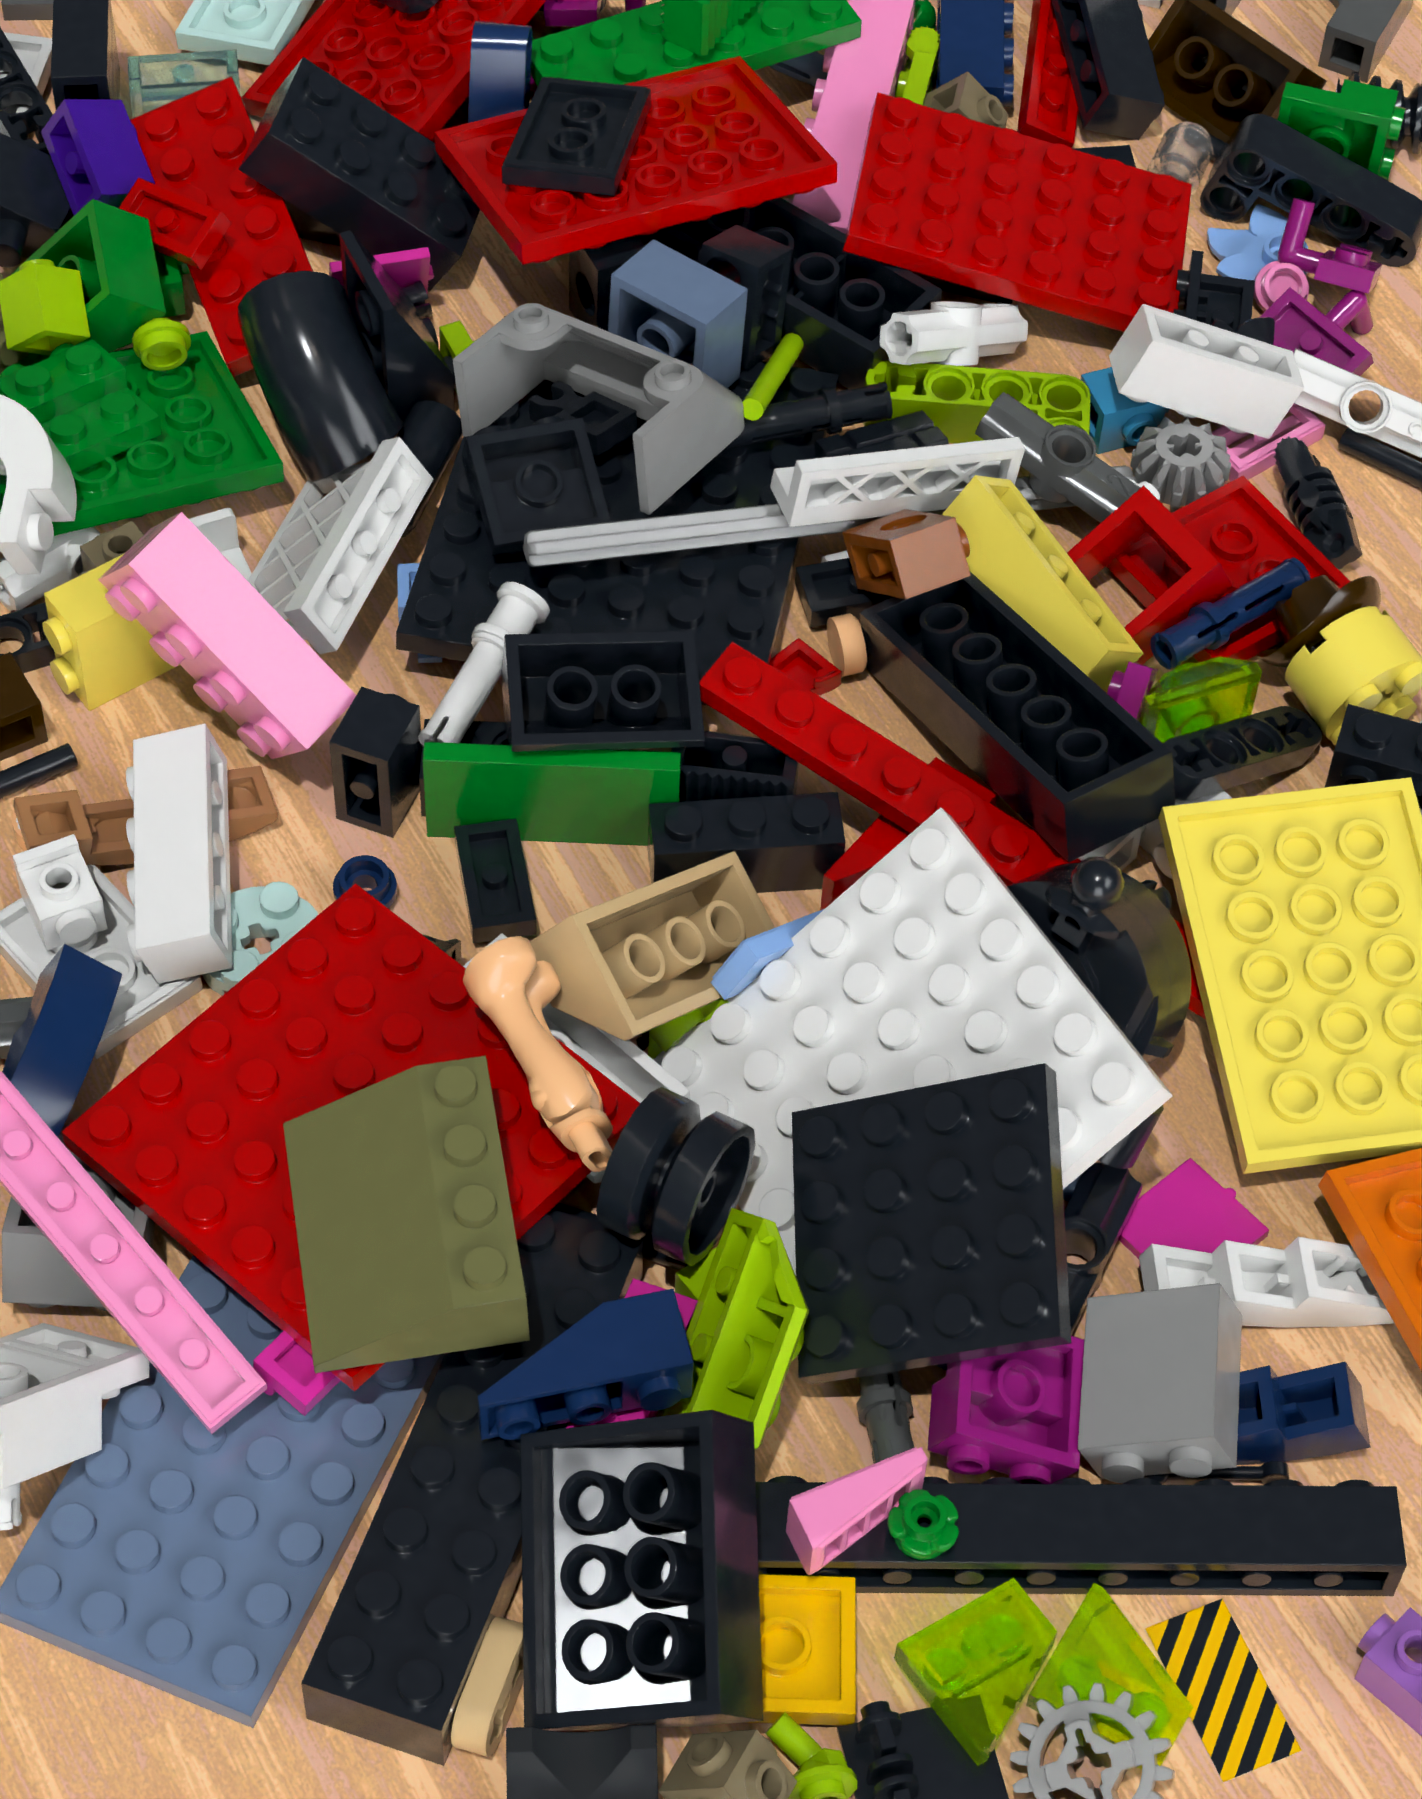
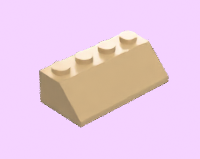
M733 851L573 914L531 940L530 944L535 952L537 961L544 960L551 963L558 975L561 989L550 1002L551 1006L619 1039L627 1041L722 998L710 983L713 980L714 974L742 940L775 927L736 852Z

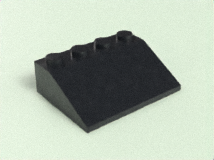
M705 1410L520 1434L524 1727H534L549 1731L616 1729L628 1725L656 1724L657 1728L763 1721L754 1423L718 1411Z

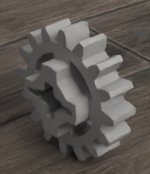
M1094 1683L1090 1691L1089 1700L1082 1701L1075 1687L1067 1685L1063 1687L1064 1706L1059 1709L1046 1699H1040L1036 1703L1039 1713L1044 1719L1039 1727L1034 1724L1020 1723L1018 1730L1031 1741L1028 1751L1020 1750L1010 1753V1761L1018 1765L1027 1766L1028 1777L1020 1779L1012 1786L1015 1793L1033 1792L1036 1799H1055L1052 1792L1067 1788L1085 1799H1102L1100 1790L1103 1799H1119L1117 1790L1127 1770L1142 1765L1140 1784L1132 1799H1164L1161 1794L1154 1791L1156 1780L1174 1779L1175 1771L1166 1766L1158 1765L1157 1754L1165 1752L1172 1747L1169 1738L1151 1739L1147 1731L1153 1726L1158 1716L1154 1711L1150 1710L1134 1717L1130 1713L1134 1695L1130 1692L1124 1691L1116 1699L1115 1703L1111 1704L1107 1703L1105 1684ZM1092 1714L1105 1715L1118 1721L1134 1738L1116 1743L1099 1734ZM1062 1724H1065L1064 1730L1067 1742L1058 1760L1043 1766L1044 1754L1050 1738ZM1084 1738L1086 1743L1091 1744V1748L1096 1754H1108L1111 1759L1112 1767L1106 1768L1101 1772L1103 1784L1100 1785V1790L1094 1787L1090 1777H1077L1074 1771V1764L1084 1760L1082 1748L1086 1746Z

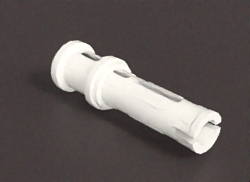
M505 582L501 585L497 592L499 602L486 623L478 624L472 632L471 644L474 649L428 724L421 730L418 736L423 746L424 742L460 743L501 676L505 634H530L534 626L545 622L549 615L550 609L548 604L534 590L516 582Z

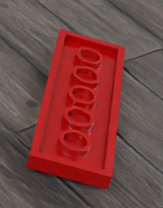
M231 76L130 119L137 131L139 144L155 184L222 211L232 223L202 270L188 264L187 266L226 365L232 376L235 377L253 369L238 321V305L245 294L262 281L277 275L297 271H314L284 199L238 170L256 132Z

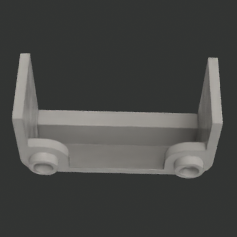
M528 303L517 307L452 359L462 432L465 437L488 427L544 379L554 383L561 381L570 385L574 391L585 396L593 391L636 410L637 417L647 421L633 433L640 511L648 515L654 512L743 432L745 427L744 407L741 398L697 367L538 303Z

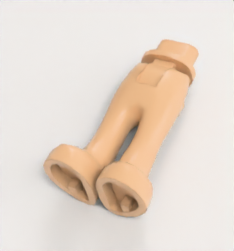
M515 936L498 940L485 947L471 960L464 973V986L474 1003L488 1015L508 1042L514 1056L526 1074L531 1102L534 1108L540 1112L549 1129L566 1148L577 1152L582 1163L591 1171H604L612 1154L607 1138L611 1135L613 1126L606 1113L603 1112L601 1095L591 1074L554 1038L542 1013V1009L556 997L561 989L558 975L551 963L544 960L537 961L535 952L527 938Z

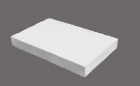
M91 864L87 865L102 897L108 929L92 934L82 942L66 945L122 973L110 1015L94 1055L98 1059L203 990L200 975L158 984L144 962H137L133 958L127 939V927L130 923H135V907L95 865ZM21 897L0 911V954L35 991L40 973L63 945L46 951L25 902Z

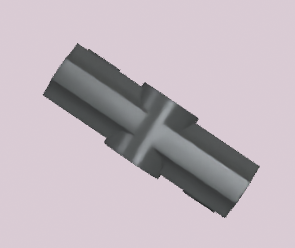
M1004 392L992 403L976 429L975 434L983 440L1019 437L1025 447L1020 466L1029 472V483L1032 490L1039 497L1049 502L1063 503L1071 501L1100 523L1140 489L1138 485L1095 456L1096 445L1093 438L1085 430L1067 424L1054 427Z

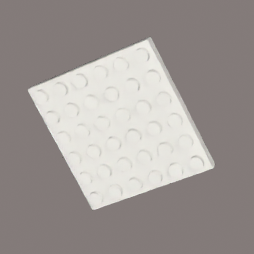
M941 807L791 938L794 946L779 959L768 963L762 970L761 975L738 995L728 998L729 1003L718 1007L711 1019L695 1026L691 1031L682 1036L666 1053L662 1051L653 1059L690 1090V1100L699 1104L701 1120L718 1111L754 1129L755 1149L752 1165L744 1190L737 1204L744 1212L776 1223L795 1275L792 1112L1046 1063L1056 1071L1062 1185L1064 1189L1173 1096L955 820Z

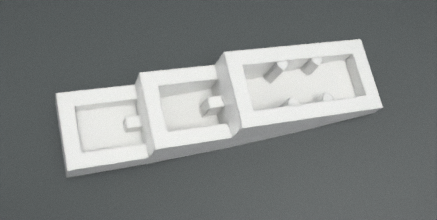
M1297 1237L1282 1250L1224 1240L1212 1253L1151 1244L1139 1256L1144 1291L1220 1283L1241 1313L1242 1326L1298 1328L1395 1324L1351 1245Z

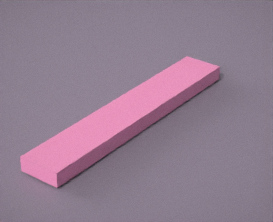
M1 1071V1185L212 1435L267 1390L266 1382Z

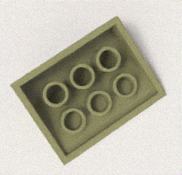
M486 1056L414 1066L283 1123L315 1373L530 1340L527 1299Z

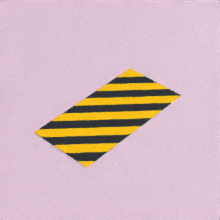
M1223 1598L1145 1628L1222 1782L1302 1751Z

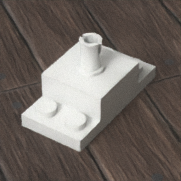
M41 1323L0 1338V1531L13 1529V1525L19 1526L22 1523V1514L20 1512L21 1482L102 1450V1399L116 1397L120 1394V1388L149 1378V1360L138 1347L46 1323Z

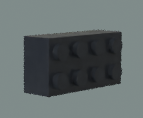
M304 57L273 94L238 169L338 234L351 230L372 255L428 247L430 265L434 273V278L428 280V291L462 257L480 212V208L437 154L434 142Z

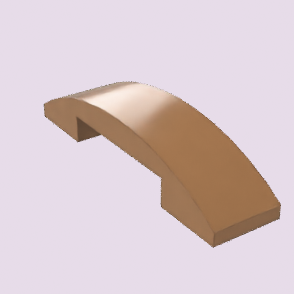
M261 766L227 770L229 842L275 822L278 812ZM77 790L14 798L13 807L27 850L74 834L86 865L134 863V853L130 847L126 831L127 819L134 817V802L132 799L82 805Z

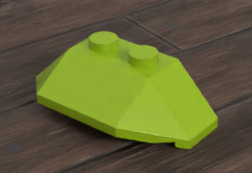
M731 1208L686 1332L694 1362L692 1397L681 1399L669 1408L658 1410L656 1417L705 1410L718 1411L753 1422L754 1448L757 1449L762 1445L767 1428L774 1423L781 1405L780 1391L791 1361L798 1356L803 1346L805 1333L803 1327L809 1313L808 1306L775 1222Z

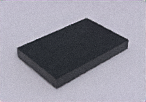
M542 77L503 162L502 183L615 196L651 108V89L640 86Z

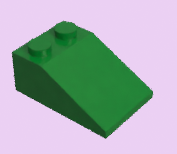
M92 199L26 260L48 259L53 261L56 267L80 271L90 338L78 344H83L93 339L109 353L132 344L133 334L139 327L152 319L161 318L166 314L155 250L147 218ZM19 267L12 274L19 271ZM29 353V356L16 364L29 366L45 360L49 356Z

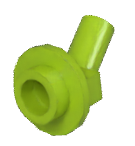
M786 1712L765 1732L799 1766V1769L793 1775L797 1783L788 1799H848L857 1789L858 1780L856 1774L847 1766L842 1751L828 1748L822 1749Z

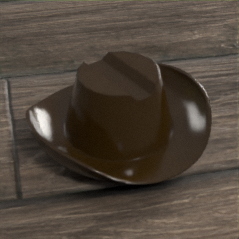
M1320 575L1297 586L1292 590L1291 598L1277 601L1274 605L1285 644L1261 651L1256 655L1273 666L1288 667L1292 658L1304 645L1312 653L1326 641L1320 631L1333 621L1363 607L1376 606L1379 609L1381 593L1377 580L1372 576H1364L1349 582L1340 589L1326 575Z

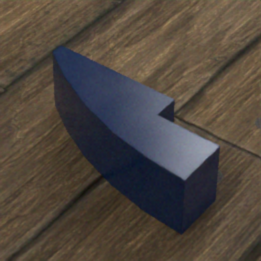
M66 944L61 947L40 973L27 1018L13 1035L2 1071L57 1137L66 1122L93 1060L122 977V973Z
M1346 1361L1280 1377L1276 1375L1270 1365L1240 1372L1237 1465L1301 1460L1371 1448L1362 1386Z

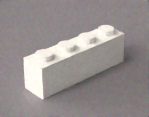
M206 724L134 739L133 766L126 769L127 787L134 802V817L128 818L126 822L128 841L134 853V869L127 872V888L130 899L135 907V923H130L127 927V939L131 954L137 962H144L158 984L233 968L227 758Z

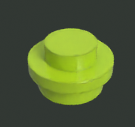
M155 318L146 322L135 331L132 337L133 350L141 358L143 365L149 369L157 371L174 369L180 366L187 358V351L191 346L190 332L184 324L168 318Z

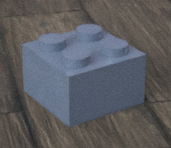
M653 239L611 274L608 332L691 364L728 388L740 377L748 289Z

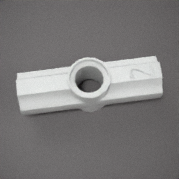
M955 301L932 302L930 310L893 313L891 319L881 326L880 346L885 349L891 363L911 365L930 362L954 366L977 365L979 357L1015 353L1020 343L1027 341L1028 321L1020 314L1018 305L998 302L996 304L986 303L979 305Z
M1295 348L1293 353L1303 381L1304 390L1294 404L1343 424L1355 432L1366 434L1422 458L1421 402L1379 385L1374 380L1363 378ZM1359 391H1374L1380 399V409L1377 415L1369 421L1361 422L1354 420L1350 416L1348 408L1351 398Z

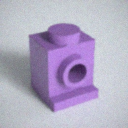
M1410 1607L1396 1622L1386 1613L1383 1614L1366 1632L1358 1645L1366 1654L1354 1679L1422 1736V1617Z

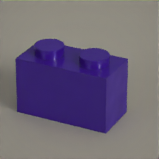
M64 99L41 131L73 215L77 214L92 199L119 208L138 177L155 184L139 144L137 131L129 119L122 100Z

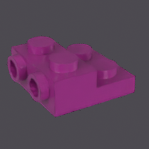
M1071 1336V1344L947 1363L946 1376L932 1385L927 1450L947 1456V1467L956 1473L978 1475L991 1469L1008 1474L1009 1478L1019 1481L1020 1484H1052L1078 1471L1080 1465L1078 1436L1085 1340Z

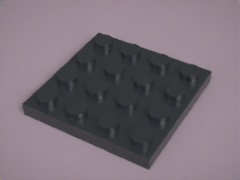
M1046 1063L792 1112L796 1278L809 1309L803 1327L805 1332L804 1343L798 1354V1375L800 1379L812 1385L1071 1344L1056 1071Z

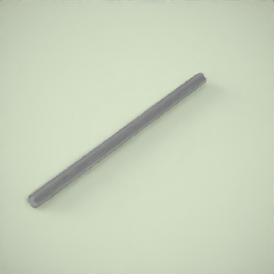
M1125 465L1112 467L1129 480H1135L1137 483V479L1133 476L1130 467ZM1029 476L1017 477L1016 488L1034 511L1076 506L1071 501L1055 503L1039 497L1032 490ZM777 503L531 530L524 536L523 551L529 566L542 567L842 533L845 530L882 517L789 527ZM945 510L927 511V513L942 515Z

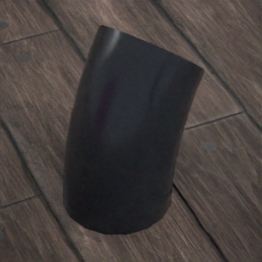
M312 271L283 273L262 281L245 294L238 305V321L245 346L277 425L307 480L317 481L327 478L352 466L375 452L383 440L393 438L402 429L403 422L390 401L370 360L351 311L346 290L338 279L325 273Z

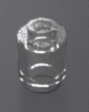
M1182 122L1168 129L1163 134L1147 171L1170 175L1177 180L1191 183V196H1193L1213 156V147L1209 133L1202 126L1193 122Z

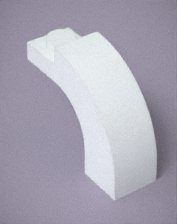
M0 394V474L7 476L6 490L0 512V552L18 575L41 574L45 552L50 549L53 543L54 530L52 522L75 521L77 508L75 481L66 459L35 416L15 400Z

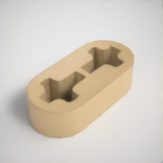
M500 1616L495 1617L490 1623L455 1711L451 1731V1744L453 1747L487 1757L492 1756L497 1749L524 1681L523 1623Z

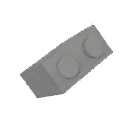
M1220 1283L1087 1298L1078 1450L1101 1479L1125 1483L1129 1480L1144 1478L1147 1475L1169 1473L1197 1478L1210 1474L1214 1469L1237 1468L1242 1315Z

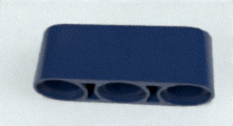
M475 21L470 55L468 123L529 107L533 40L532 26Z

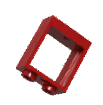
M1144 485L1067 552L1086 579L1090 581L1143 533L1147 532L1186 572L1185 575L1124 627L1144 653L1136 661V663L1142 665L1154 656L1150 646V640L1153 635L1158 632L1161 633L1186 619L1190 609L1204 601L1214 603L1233 587L1220 562Z

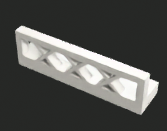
M1019 437L796 460L795 467L774 469L770 488L789 527L883 517L904 509L921 512L945 510L975 475L1008 479L1015 485L1025 447Z

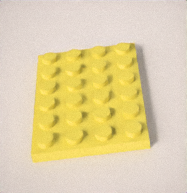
M1411 777L1162 807L1158 820L1243 1174L1393 1155L1422 1148V815Z

